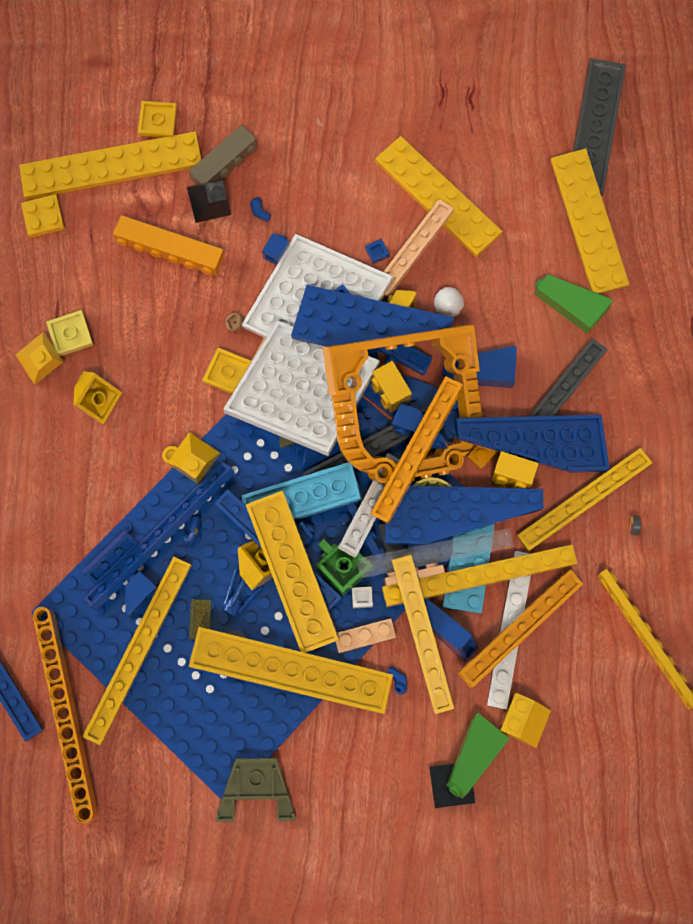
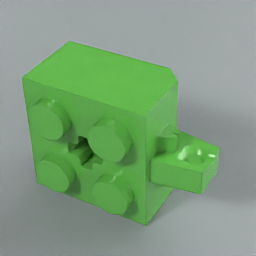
M325 539L318 544L324 553L321 555L323 559L316 564V567L342 596L346 595L372 571V565L359 552L354 558L338 549L339 544L337 546L335 544L330 546ZM341 564L344 566L348 564V570H341Z

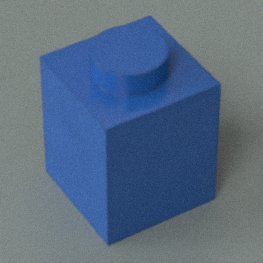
M272 233L262 250L263 259L277 265L289 246L288 239L283 235Z

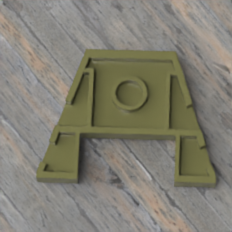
M235 758L215 821L234 822V800L277 799V821H295L296 817L277 759Z

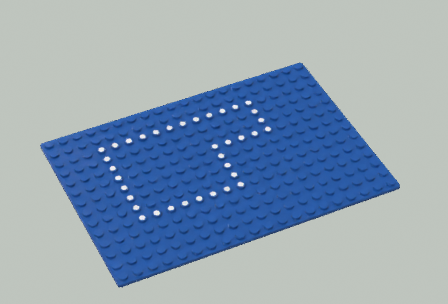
M361 397L356 409L357 414L362 413L364 418L370 423V430L367 436L369 438L392 424ZM228 414L201 439L220 452V455L202 480L222 461L230 466L235 473L229 481L225 482L191 516L200 518V531L195 543L189 545L184 544L182 541L183 534H189L190 517L135 572L137 574L140 571L158 588L173 556L192 565L123 702L221 800L235 758H270L320 704L322 699L188 667L198 627L222 633L236 630L242 632L247 639L301 652L273 578L262 585V590L245 607L242 614L238 612L234 616L222 609L236 567L239 568L238 548L253 540L214 503L227 489L242 501L241 495L303 477L304 472L341 453L340 451L303 469L295 455L297 444L280 449V436ZM411 439L378 456L385 457L389 453L401 459ZM172 468L32 611V615L39 607H45L54 611L62 645L106 688L152 598L131 619L125 612V585L128 583L126 581L120 586L118 591L113 593L95 611L83 598L96 585L82 570L124 530L139 544L198 485L175 468ZM354 468L363 500L373 480L369 478L368 473ZM434 473L430 477L442 479L452 487H464L450 473L446 475ZM420 476L414 477L415 480L412 481L410 486H413L416 482L425 478H421ZM345 505L295 520L297 527L303 521L305 525L309 524L315 532L312 534L314 541L305 546L312 568L337 592L338 590L317 569L316 564L323 559L321 555L324 553L318 544L323 539L330 546L340 544L352 521ZM376 518L371 529L377 537V540H375L378 547L381 546L386 554L378 525L385 522ZM452 537L432 542L419 549H409L405 545L407 555L411 554L414 566L418 567V570L426 569L427 564L436 562L438 566L443 565L445 568L449 563ZM365 542L359 553L372 565V571L353 588L371 586L373 607L353 609L351 589L329 611L337 633L390 618L393 624L405 611L404 604L386 607L382 587L385 586L383 579L388 577V573H392L386 555L384 557L385 563L377 566ZM341 564V570H348V564L345 566ZM238 570L231 596H234L243 580L240 576V570ZM246 582L237 598L242 601L240 605L256 590H251ZM47 612L41 615L42 622L48 618ZM335 641L306 653L355 665L373 645L339 654Z

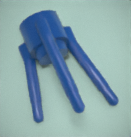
M238 567L234 570L222 608L234 616L238 612L242 614L245 607L263 588V586L258 587L240 605L242 601L237 598L245 584L244 580L241 581L234 596H231L239 570Z

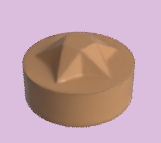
M238 313L229 314L225 321L227 329L233 332L241 331L243 329L244 317Z

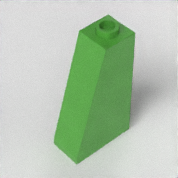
M549 274L544 279L540 278L535 285L536 291L534 295L586 334L593 329L613 302L608 297Z
M479 713L470 722L447 782L450 792L456 797L460 796L462 799L510 739Z

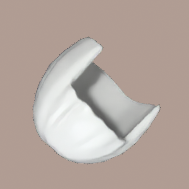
M445 287L442 290L440 289L434 297V307L438 314L455 317L462 311L464 299L456 288Z

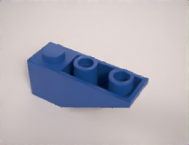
M401 403L391 424L397 434L413 437L424 415L418 409ZM438 433L432 447L448 449V444L443 436Z

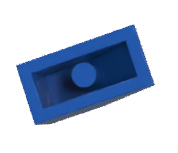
M140 571L137 574L133 573L125 585V612L131 619L154 596L157 587Z

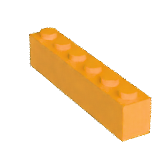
M122 215L113 232L114 239L120 246H130L141 253L143 251L148 252L155 258L162 257L173 264L180 263L188 269L201 270L202 273L209 276L212 274L218 275L225 258L224 250Z

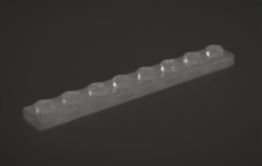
M510 528L358 558L357 562L362 579L395 572L391 559L409 554L412 556L414 566L421 567L513 548L514 545Z

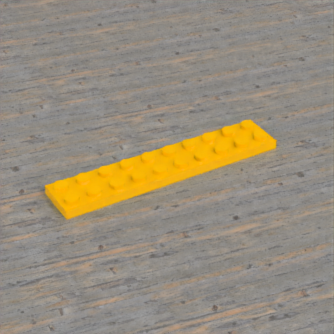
M195 131L174 135L173 137H163L20 164L19 168L24 198L29 200L192 169L201 161V155Z
M198 627L188 666L380 714L385 713L393 677L392 674Z

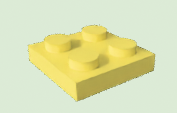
M82 310L46 321L54 348L59 356L93 346Z

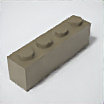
M240 125L188 171L190 179L197 185L226 178L233 168L240 166L248 155H252L258 147L256 138Z

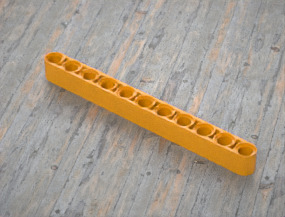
M39 607L33 613V620L73 809L78 822L89 823L97 818L98 809L57 619L53 610ZM47 612L48 618L42 622L41 615ZM51 631L52 637L46 641L45 634ZM52 650H55L56 657L50 660L49 654ZM59 669L60 677L55 680L53 673ZM60 689H63L65 692L62 699H59L57 696ZM67 708L69 711V715L66 719H64L61 714L63 709ZM68 728L73 730V736L70 739L66 737V730ZM72 748L77 749V756L74 759L70 756ZM76 768H80L82 771L79 779L74 775ZM80 788H84L86 791L84 799H81L78 795ZM85 808L90 810V817L88 819L83 817V810Z

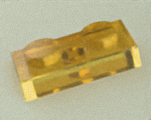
M191 599L189 640L196 639L198 627L210 629L211 600Z

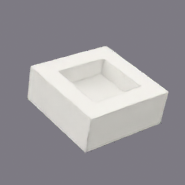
M371 586L352 588L353 609L373 607Z

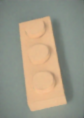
M437 562L427 564L426 569L418 570V567H415L418 579L445 573L443 565L438 566ZM395 572L388 573V577L383 579L385 586L398 583Z
M390 618L338 632L339 640L336 641V645L340 654L395 639L396 635L392 620Z

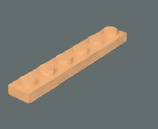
M439 199L384 270V273L393 276V281L385 293L387 298L393 293L454 213L453 207Z

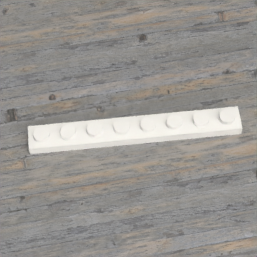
M515 551L514 557L528 555L529 553ZM531 575L509 580L500 633L525 610ZM518 646L493 668L487 706L507 710Z

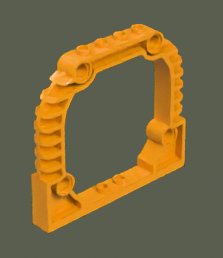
M462 325L322 347L328 393L332 395L337 441L342 454L353 467L368 473L371 480L385 483L386 485L398 462H394L386 457H372L364 448L360 437L355 392L362 386L359 371L368 359L367 349L385 347L386 350L397 349L399 344H403L404 347L415 346V342L432 339L433 346L446 358L444 361L446 371L454 374L455 381L464 386L457 399L459 418H482L480 391L478 389L476 373L480 369L474 325ZM456 360L459 362L458 368L455 367ZM349 377L352 379V384L350 387H348L347 385V379ZM455 435L454 440L447 443L448 449H436L434 455L425 457L415 477L430 478L434 473L446 475L450 473V470L460 468L464 462L463 456L471 451L470 449L474 444L457 440ZM452 455V456H453V460H452V462L450 463V462H449V457ZM380 468H382L383 473H382V475L379 477V476H378V470H379Z

